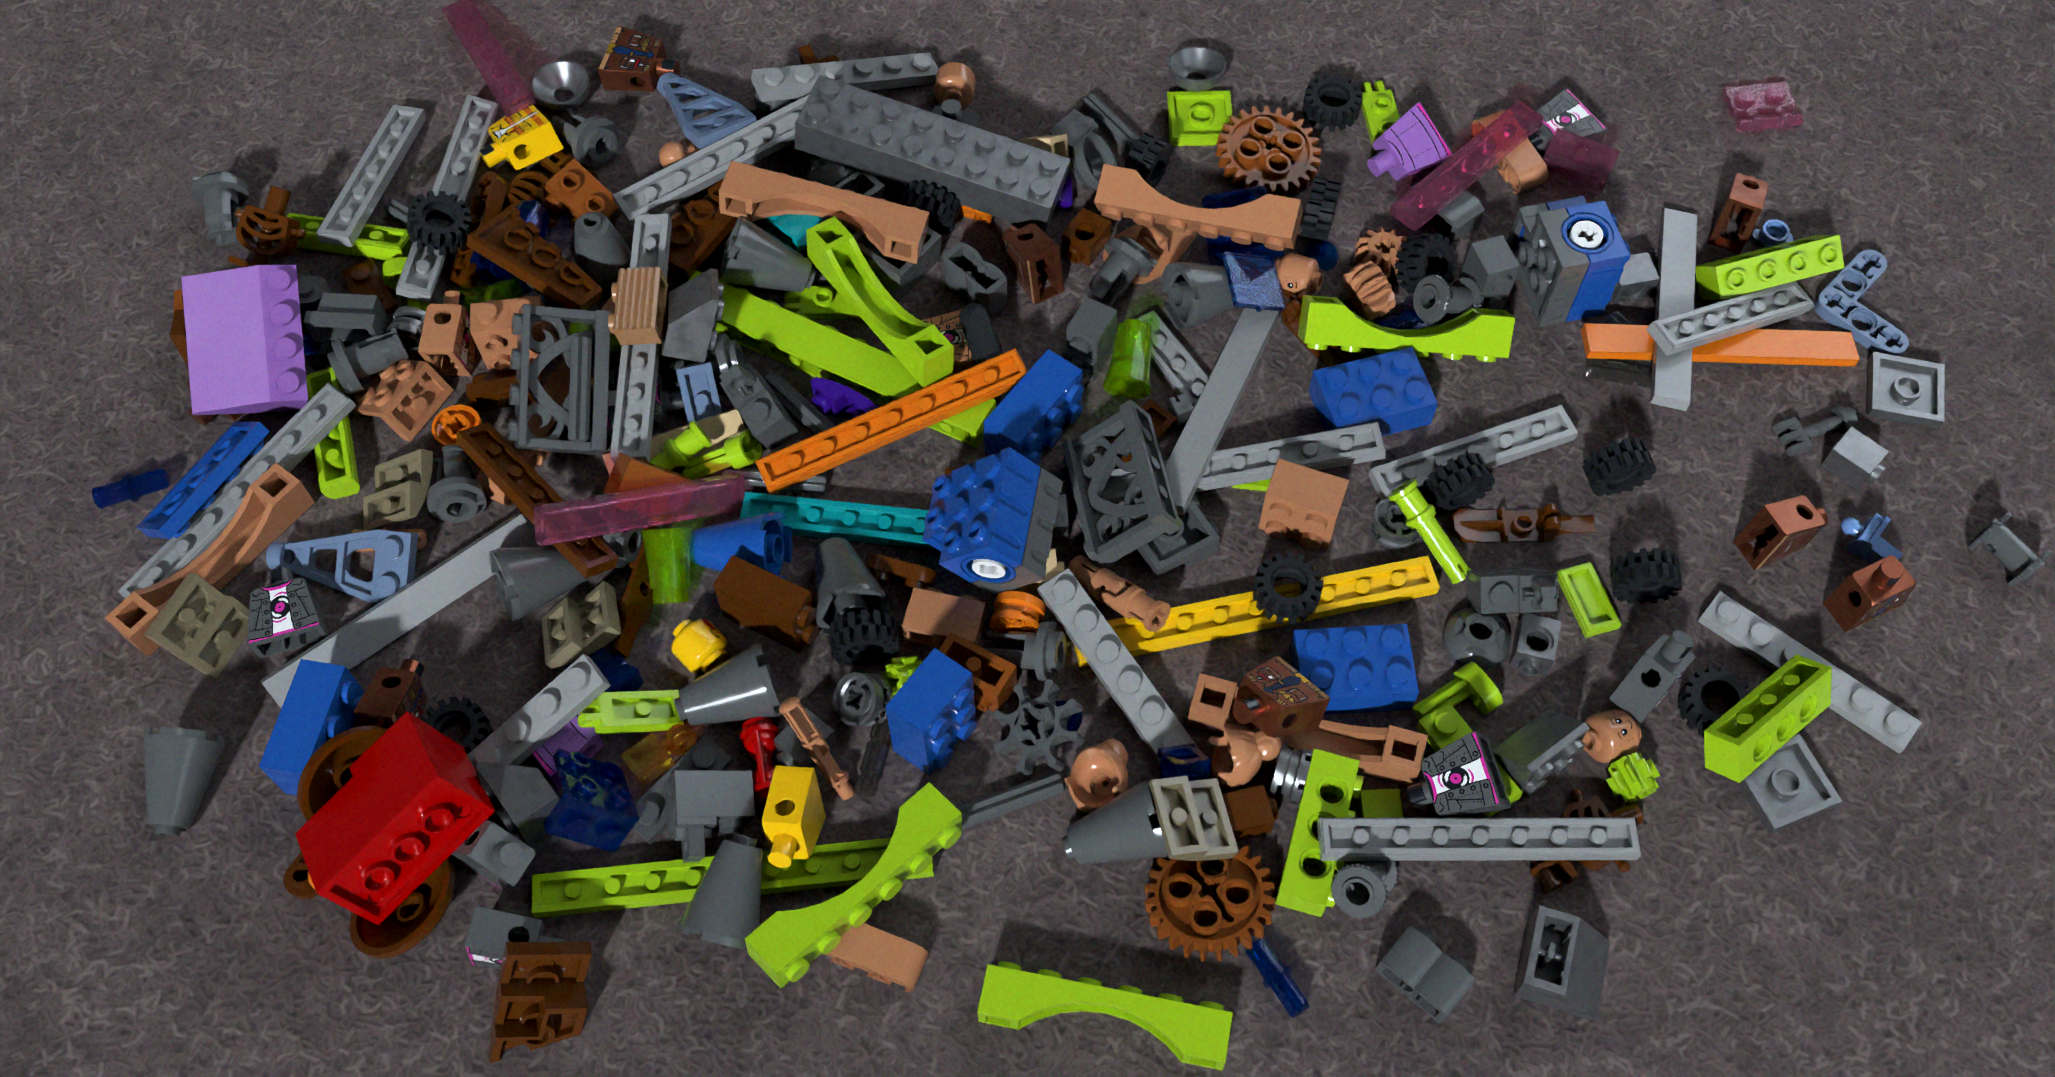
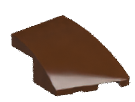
M506 942L495 996L489 1046V1063L502 1060L503 1050L524 1044L531 1051L552 1042H559L581 1034L588 1010L584 981L592 957L590 942Z

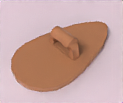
M1153 223V226L1136 224L1115 235L1114 238L1117 239L1121 236H1126L1136 241L1148 251L1153 259L1158 261L1148 277L1136 275L1131 284H1144L1159 278L1168 264L1175 263L1186 252L1195 240L1198 231L1186 229L1185 232H1175L1167 229L1166 225ZM1104 249L1103 261L1105 262L1109 254Z

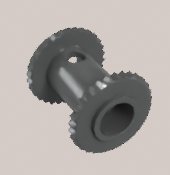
M1428 275L1419 281L1413 295V305L1417 316L1422 321L1428 323L1438 322L1439 319L1442 320L1446 313L1450 314L1454 319L1470 308H1482L1484 302L1483 292L1479 284L1471 277L1458 278L1452 283V286H1449L1441 276ZM1429 301H1432L1434 305L1430 306Z
M2006 513L2000 519L1996 518L1979 532L1974 537L1976 540L1969 545L1968 549L1972 551L1979 544L1985 547L2016 576L2007 584L2010 587H2014L2020 581L2024 582L2046 563L2045 560L2052 554V551L2048 549L2039 556L2004 524L2013 516L2010 513Z
M1345 861L1344 867L1338 870L1337 874L1334 875V879H1332L1331 892L1336 906L1345 914L1361 919L1377 915L1387 902L1388 896L1386 894L1392 891L1398 882L1399 870L1396 861Z

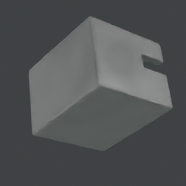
M1186 393L1177 396L1179 402L1176 401L1175 397L1169 398L1168 410L1177 418V426L1187 423L1194 409Z

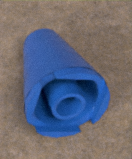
M769 512L695 529L687 539L686 552L695 565L721 572L731 556L734 555L786 579L787 576H780L783 561L789 564L791 562L793 550L792 532L790 526H783L781 519L786 518L784 514Z

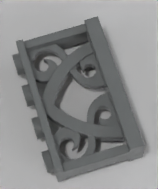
M523 304L518 313H513L512 334L518 335L517 348H512L510 368L511 370H516V384H510L509 404L515 405V419H509L508 440L514 441L515 450L576 453L590 456H601L606 452L610 350L608 316L611 311H587ZM538 321H548L557 329L560 340L554 343L553 336L548 331L542 330L545 340L537 342L532 337V326ZM563 322L590 324V330L567 336ZM575 336H585L592 340L589 438L586 442L557 440L564 426L568 428L569 395L565 398L562 407H560L547 394L537 378L546 365L562 353L567 366L570 368L571 340ZM529 349L534 353L540 354L530 366ZM529 391L536 404L527 407ZM538 415L542 419V424L539 428L545 427L552 417L557 421L553 433L545 438L533 435L528 427L530 417Z
M1131 399L1119 406L1120 412L1072 441L1068 439L1062 443L1065 455L1063 463L1069 472L1071 480L1069 488L1078 509L1076 518L1085 538L1083 543L1084 550L1092 561H1097L1108 569L1114 566L1115 561L1165 532L1171 535L1182 528L1151 416ZM1102 446L1107 450L1103 456L1099 453H1092ZM1131 452L1132 459L1129 462H1124L1121 457L1125 456L1128 459V455ZM1092 453L1095 457V462L1090 466L1088 455ZM1115 466L1126 472L1137 473V477L1130 483L1126 491L1124 505L1114 504L1102 499L1105 486ZM1141 489L1142 497L1136 498V493ZM1146 519L1134 526V520ZM1122 520H1124L1122 533L1109 540L1106 529L1112 526L1111 534L1115 536L1121 529Z

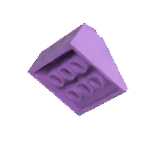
M255 265L181 277L192 415L300 411L308 403L296 265Z

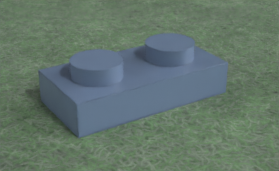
M711 362L675 369L688 424L692 420L698 421L722 413Z

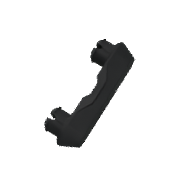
M977 303L965 306L960 313V323L967 346L971 351L974 366L1003 354L999 337L992 326L987 310ZM1009 392L997 396L993 399H995L996 401H1000L1004 399Z

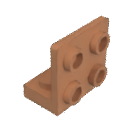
M401 359L389 368L377 372L373 380L364 386L365 390L354 395L353 402L356 406L351 412L380 417L402 439L411 442L454 390L428 362Z

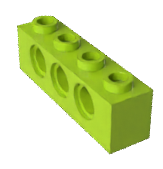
M1814 235L1697 265L1695 274L1701 299L1724 300L1845 267L1840 235Z
M1798 654L1793 656L1704 730L1705 768L1738 783L1743 781L1831 705L1832 667Z
M1314 748L1275 904L1322 917L1326 906L1334 907L1335 902L1331 892L1332 879L1335 869L1341 870L1344 861H1320L1319 840L1313 834L1312 829L1317 828L1319 818H1355L1356 812L1349 810L1352 797L1359 798L1364 776L1357 774L1359 760ZM1325 792L1332 793L1338 798L1339 802L1328 803L1321 797V794ZM1305 864H1314L1321 869L1322 875L1311 876L1305 872L1303 866Z

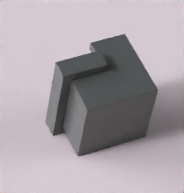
M323 292L317 311H306L303 323L315 342H322L318 354L326 367H332L327 357V353L333 351L331 341L340 338L345 347L376 335H384L391 321L377 295Z

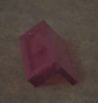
M1557 128L1543 160L1548 171L1603 192L1620 151Z

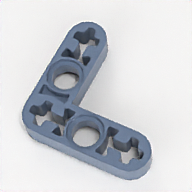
M1870 249L1863 250L1820 293L1814 303V309L1821 318L1840 331L1852 332L1853 339L1871 352L1902 356L1909 346L1907 336L1901 330L1858 302L1879 280L1887 268V260L1880 252ZM1869 262L1874 264L1875 266L1871 267L1865 275L1860 272L1864 265ZM1842 281L1855 283L1858 291L1846 289ZM1833 301L1837 306L1831 308L1827 306V303ZM1847 310L1850 312L1846 318L1842 317ZM1852 320L1865 322L1869 330L1857 329L1853 325ZM1878 330L1880 334L1876 338L1872 337L1875 331ZM1890 340L1895 343L1891 348L1886 345Z

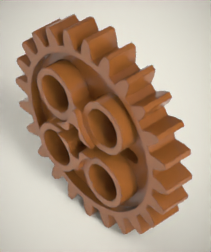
M1265 105L1263 112H1259L1255 106H1252L1250 114L1240 110L1238 118L1230 116L1228 124H1223L1221 133H1219L1215 156L1220 157L1218 167L1225 168L1224 178L1234 176L1233 187L1241 183L1244 185V194L1253 189L1255 190V198H1259L1262 192L1272 195L1278 193L1279 196L1286 197L1289 191L1296 196L1299 188L1307 189L1309 181L1314 180L1321 162L1319 157L1322 149L1317 147L1319 138L1311 137L1313 128L1303 129V118L1295 122L1292 120L1293 112L1283 116L1280 107L1276 109L1275 113H1270L1268 105Z
M1247 845L1241 848L1234 858L1205 861L1170 859L1168 861L1158 858L1157 867L1160 871L1150 870L1148 874L1152 884H1147L1144 887L1145 895L1148 898L1144 902L1146 912L1150 913L1148 915L1149 924L1151 927H1157L1159 940L1169 937L1170 950L1173 951L1182 944L1185 958H1188L1194 950H1198L1202 962L1207 958L1208 952H1214L1216 959L1222 961L1223 950L1227 949L1234 957H1238L1237 945L1241 943L1246 948L1252 949L1251 935L1263 938L1264 927L1262 924L1271 925L1272 913L1269 911L1275 910V898L1271 897L1275 895V885L1273 882H1268L1270 881L1269 868L1261 869L1260 856L1249 859L1250 853ZM1215 867L1221 870L1217 875L1204 873L1208 868ZM1188 873H1192L1198 881H1195ZM1178 890H1186L1190 893L1184 898H1177L1172 895ZM1202 890L1206 893V896L1204 897L1202 895ZM1216 897H1217V905H1216L1215 901L1213 900V899L1216 898ZM1235 897H1242L1246 899V901L1241 904H1235L1230 902V900ZM1222 914H1224L1228 919H1230L1233 922H1227L1223 918ZM1209 919L1215 922V924L1210 927H1202L1198 925V923L1202 920Z

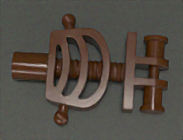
M562 149L550 155V159L547 157L541 159L542 169L551 175L549 178L533 171L519 173L510 183L507 182L506 203L509 206L513 204L520 211V217L523 220L527 219L535 226L546 222L548 227H554L556 225L554 217L559 213L553 211L545 201V184L571 160L575 159L574 155L567 154L565 149ZM579 162L590 174H592L598 180V175L593 171L590 172L588 170V165Z
M270 185L264 209L247 205L245 209L238 208L235 211L236 217L240 219L236 227V237L246 249L255 254H253V261L229 255L227 262L242 267L265 265L269 256L284 258L295 252L298 238H305L307 233L303 228H300L299 220L284 216L291 191ZM281 230L279 234H276L275 231ZM254 236L258 237L259 241L257 243L254 240ZM273 242L279 243L277 247L271 249Z
M1578 788L1571 791V797L1575 800V803L1568 805L1559 817L1570 818V816H1573V818H1584L1585 812L1586 817H1635L1636 826L1644 821L1640 808L1634 802H1629L1609 812L1599 797L1584 800L1583 791ZM1531 860L1535 867L1530 870V874L1533 878L1538 877L1544 887L1543 891L1545 894L1563 885V882L1555 876L1552 868H1557L1567 885L1574 882L1578 877V873L1569 860H1546L1544 862L1542 860ZM1576 860L1591 870H1601L1613 861L1620 872L1625 873L1630 870V863L1626 860Z

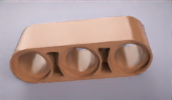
M1501 110L1473 120L1471 125L1472 135L1479 138L1482 143L1480 145L1489 159H1493L1498 165L1496 169L1506 183L1510 182L1515 189L1513 191L1514 194L1545 184L1548 181V169L1544 160L1507 110Z
M863 923L857 928L852 926L841 936V941L836 948L826 955L832 957L831 962L851 970L857 967L869 972L868 977L888 985L894 982L906 987L905 992L912 993L929 953L923 947L911 941Z

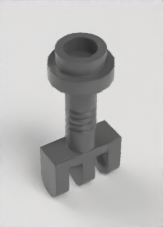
M1838 406L1831 410V417L1802 427L1795 416L1775 424L1771 429L1774 434H1782L1785 431H1789V433L1781 436L1778 441L1781 446L1793 442L1796 443L1785 451L1788 457L1811 451L1813 447L1811 438L1836 429L1841 434H1845L1851 427L1857 426L1858 418L1851 407Z

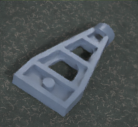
M673 72L663 74L658 80L657 89L668 100L685 137L700 150L757 121L756 116L740 103L686 78H680ZM677 83L676 88H671L672 84ZM692 98H696V100L687 102V103H685V104H682V103H681V102H683V101H686V100H689V99H692ZM712 109L719 111L697 120L693 117Z
M377 529L295 543L273 541L267 549L266 562L272 570L286 567L295 574L367 602L380 603L414 581L418 533ZM367 548L375 551L372 581L366 582L350 574L352 552ZM318 550H337L334 574L316 568Z

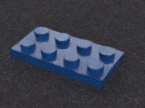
M234 422L136 528L148 537L171 540L172 537L178 538L190 527L191 521L189 519L198 509L200 511L204 510L216 498L214 492L222 483H229L238 475L241 470L239 467L241 462L247 456L252 457L262 449L265 444L263 439L270 431L260 422Z

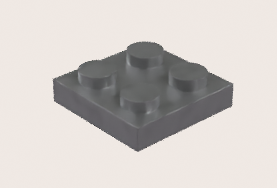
M1873 352L1868 359L1867 416L1939 429L1945 422V364Z
M1800 734L1792 737L1743 781L1738 783L1769 835L1836 808L1843 802Z

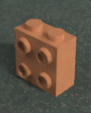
M541 295L522 296L520 298L497 301L487 300L481 303L470 304V333L487 369H494L496 371L511 369L512 348H517L518 335L512 334L513 313H518L523 304L545 306ZM538 321L532 326V337L535 341H544L545 335L542 330H546L553 336L554 343L556 342V333L551 323L548 321ZM530 349L529 366L540 355L532 352Z

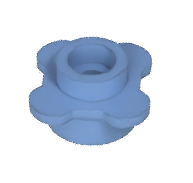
M1777 219L1766 221L1761 229H1755L1752 233V239L1760 242L1766 248L1793 241L1788 225Z

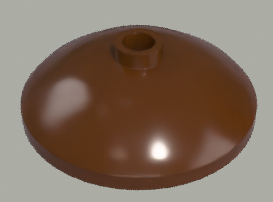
M379 726L351 728L329 739L311 756L302 771L297 790L298 806L306 821L353 777L349 767L388 729Z
M448 857L379 926L352 912L350 936L355 947L371 958L386 959L407 952L426 939L444 917L453 896L455 870L450 858Z

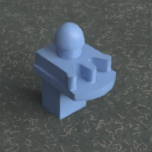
M1876 513L1872 518L1869 517L1864 524H1860L1859 520L1853 517H1847L1841 521L1842 531L1846 535L1852 536L1845 549L1861 557L1866 562L1873 564L1890 555L1895 556L1899 560L1903 554L1880 536L1891 520L1885 515L1882 517Z

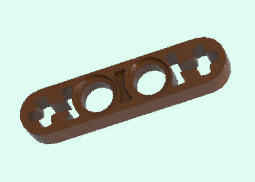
M488 171L482 175L475 186L469 205L471 211L470 233L501 212L508 184L507 181L493 171ZM465 241L463 249L457 247L449 273L450 279L465 289L472 288L480 280L487 258L469 248Z

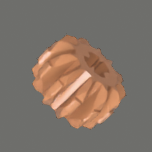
M1382 226L1377 230V233L1368 229L1364 237L1360 238L1356 243L1354 265L1372 261L1381 268L1388 281L1389 277L1398 281L1396 274L1399 273V269H1395V263L1399 262V258L1396 255L1397 251H1402L1400 247L1402 242H1407L1406 236H1396L1395 229L1390 233L1385 232Z
M1374 262L1360 263L1343 275L1344 288L1348 293L1347 296L1364 319L1370 321L1382 317L1396 307L1395 294L1391 288L1392 285L1388 282L1387 276L1383 274L1381 268Z

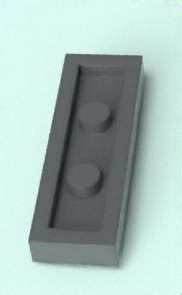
M704 735L621 816L623 821L651 845L668 828L665 782L674 770L726 771L734 763L733 758L707 735Z

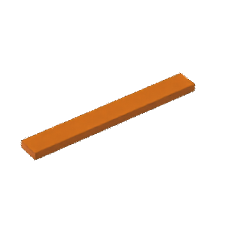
M1584 323L1580 331L1586 358L1653 360L1654 339L1646 330L1649 325ZM1753 329L1692 348V362L1848 367L1855 366L1860 360L1852 332Z
M1016 348L762 457L755 461L769 494H775L1007 393L1016 386L1028 371Z

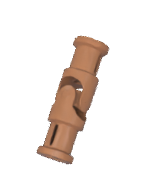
M1078 555L1069 563L1068 568L1083 589L1087 590L1089 596L1105 604L1128 619L1135 618L1144 623L1145 629L1157 632L1165 625L1170 614V605L1167 602L1154 600L1147 596L1145 590L1117 576L1116 573L1107 568L1100 569L1091 564L1090 559L1085 556Z

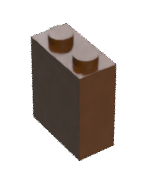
M734 555L731 556L713 584L723 617L799 653L805 644L811 645L816 639L820 628L815 620L816 609L811 591Z

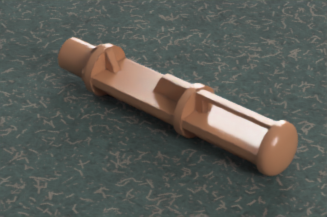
M792 696L785 699L779 706V712L784 715L800 739L802 747L807 750L825 777L827 785L830 788H835L842 800L851 798L855 794V790L848 781V772L841 770L828 751L830 747L824 740L822 732L817 729L800 703V698Z

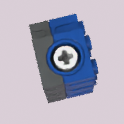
M1584 196L1520 207L1507 240L1508 246L1520 265L1517 277L1539 327L1603 315L1606 305L1611 301L1614 287L1620 281L1624 270L1623 267L1630 259L1629 245L1625 240L1623 241L1618 230L1617 219L1613 213H1610L1605 200L1587 204Z
M1010 447L1001 450L998 454H992L977 460L976 463L967 464L955 469L947 475L938 476L932 486L933 494L929 512L925 517L922 541L941 551L939 565L970 583L972 582V584L993 596L1045 579L1047 558H1049L1053 537L1052 531L1056 521L1059 494L1062 490L1063 481Z

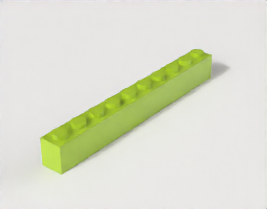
M695 271L688 281L702 273ZM718 279V283L724 284L722 294L724 309L721 320H716L714 330L717 331V335L726 333L730 340L736 339L740 345L808 375L845 385L879 406H883L923 388L892 352L879 350L870 346L863 339L851 338L840 333L833 326L821 325L810 320L809 317L802 313H793L782 308L772 300H763L752 295L742 287L736 288ZM988 400L929 426V428L978 448L984 438L983 422L996 408V400Z

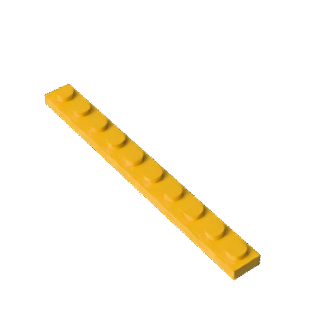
M1429 556L1321 577L1320 580H1323V588L1315 612L1312 615L1309 613L1304 621L1437 594L1440 586ZM1298 582L1274 587V590L1279 595L1288 598L1297 597L1302 592L1301 585ZM1253 591L1170 608V614L1165 625L1157 632L1145 629L1144 623L1135 618L1128 619L1123 617L1107 621L1132 657L1289 625L1288 618H1284L1282 624L1276 623L1277 616L1274 614L1270 620L1264 616L1266 609L1264 608L1259 611L1256 607L1257 600H1253ZM1297 617L1296 623L1301 622L1299 617ZM1074 645L1079 668L1089 666Z

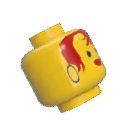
M700 618L693 622L690 619H686L673 631L675 638L671 645L672 653L691 673H707L722 664L726 659L727 639L708 619Z

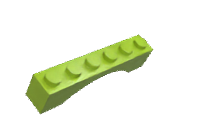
M835 216L806 230L808 259L812 261L815 267L923 388L953 374L954 346L934 324L925 323L915 318L889 294L870 268L854 236Z
M1303 295L1298 337L1303 343L1307 344L1308 348L1316 350H1326L1328 345L1341 346L1340 349L1347 352H1361L1362 348H1374L1376 353L1384 354L1412 347L1417 357H1429L1430 352L1442 353V357L1453 360H1461L1463 355L1475 356V359L1479 361L1496 362L1497 357L1509 358L1516 317L1506 310L1470 308L1458 317L1440 325L1422 329H1395L1380 326L1363 319L1349 310L1337 297Z
M928 782L899 807L897 825L888 847L877 864L859 882L842 894L823 903L798 910L776 911L745 938L749 956L780 989L789 981H798L808 971L810 963L821 953L826 955L836 948L841 941V936L852 926L855 928L861 926L870 917L872 909L883 899L885 901L892 899L900 891L903 882L913 873L918 875L923 872L931 863L932 856L940 849H948L957 842L962 833V813Z
M998 962L997 966L987 964L977 1011L978 1022L1019 1030L1036 1020L1060 1013L1080 1011L1104 1013L1128 1020L1149 1031L1163 1042L1182 1063L1223 1070L1226 1062L1233 1012L1225 1011L1224 1006L1209 1001H1202L1199 1005L1184 1003L1182 997L1168 993H1161L1159 997L1143 995L1141 989L1128 985H1121L1118 989L1102 987V982L1096 979L1080 977L1078 981L1062 979L1060 973L1046 969L1038 970L1036 974L1021 971V966L1011 962Z

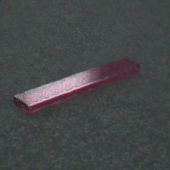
M459 0L441 9L506 117L536 103L472 0Z
M1518 100L1392 204L1389 214L1414 232L1417 231L1540 128L1545 117Z
M732 473L534 506L535 540L540 546L741 511L745 496L744 475Z

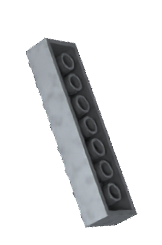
M822 75L818 76L795 122V149L904 186L907 183L910 184V182H916L917 184L918 182H924L926 186L929 183L933 184L936 189L939 190L941 187L946 190V194L951 193L954 195V199H958L961 205L1023 226L1036 224L1044 233H1046L1063 190L1070 163L1069 158Z

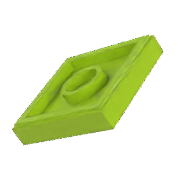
M1167 92L1169 140L1171 145H1216L1223 124H1228L1230 116H1233L1231 92Z

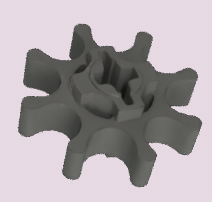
M1050 679L1045 681L1042 695L1034 700L1030 698V693L1020 684L1015 685L1013 690L1020 700L1017 710L1011 714H1004L998 710L993 712L994 719L1010 726L1008 737L1004 741L995 743L994 750L1005 756L1013 750L1020 748L1022 754L1016 769L1026 776L1032 774L1033 764L1041 756L1047 757L1048 765L1056 771H1062L1064 765L1057 755L1060 745L1066 741H1073L1078 745H1083L1085 742V738L1082 735L1067 729L1069 718L1073 714L1082 712L1083 705L1071 698L1064 705L1056 706L1055 700L1060 691V686Z

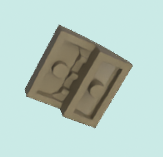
M418 449L375 466V493L363 497V530H380L384 526H391L418 515L430 485L433 451Z
M188 573L143 635L197 670L217 679L248 634L249 609L234 597L222 594L199 575Z
M603 581L579 603L566 596L541 619L545 664L551 669L570 664L583 654L588 656L596 652L621 634L616 593L613 586Z
M1188 776L1149 781V788L1169 859L1184 861L1220 860L1234 858L1239 853L1217 778L1189 781Z

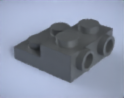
M1195 495L1185 514H1178L1182 527L1180 530L1171 535L1165 532L1137 548L1156 577L1182 564H1185L1188 568L1218 552L1221 539L1220 531L1212 520L1208 521L1203 515L1200 503ZM1146 519L1134 520V526Z

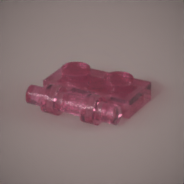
M1786 81L1726 87L1722 92L1731 118L1744 117V119L1736 121L1738 133L1750 131L1751 134H1759L1763 130L1778 128L1779 131L1790 130L1793 126H1801L1803 124L1802 113H1790V111L1794 110L1796 103ZM1772 114V116L1763 117L1762 115Z

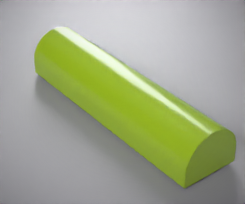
M288 213L287 217L299 220L300 228H303L307 233L305 238H298L297 248L386 261L395 257H407L412 246V242L409 239L410 234H407L406 229L365 224L353 247L321 243L317 231L325 218ZM281 230L275 231L276 234H279Z
M332 367L306 375L308 402L328 382L345 394ZM348 414L314 448L320 491L330 499L354 495L360 490Z

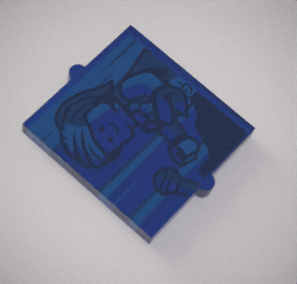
M1249 251L1246 254L1225 252L1222 255L1234 307L1255 309L1257 312L1262 310L1283 311L1285 309L1273 257L1252 255Z

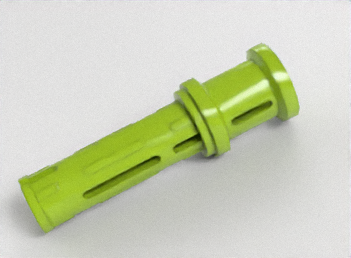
M692 420L689 423L690 427L675 439H667L663 445L664 449L651 458L649 462L672 470L677 465L685 467L689 464V459L704 447L710 448L713 446V443L702 427L695 420Z
M1415 478L1410 479L1392 490L1387 497L1390 501L1396 502L1406 517L1405 524L1407 527L1417 530L1449 577L1451 584H1457L1466 579L1464 575L1466 574L1467 576V571H1471V568L1467 566L1434 517L1436 508L1433 504L1426 502L1417 488V480Z

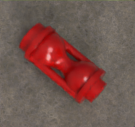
M755 717L742 724L743 730L740 732V741L744 745L746 754L756 762V769L752 773L754 801H757L759 805L765 806L775 769L771 762V758L777 750L774 739L779 733L777 726L773 725L771 718Z

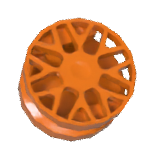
M462 404L452 405L441 410L435 416L432 422V434L442 451L444 446L458 445L456 443L458 431L481 425L483 422L477 411L472 407Z
M1001 592L995 597V612L991 615L990 628L995 629L999 633L1009 631L1037 632L1040 626L1039 622L1044 619L1046 605L1038 597L1025 592Z

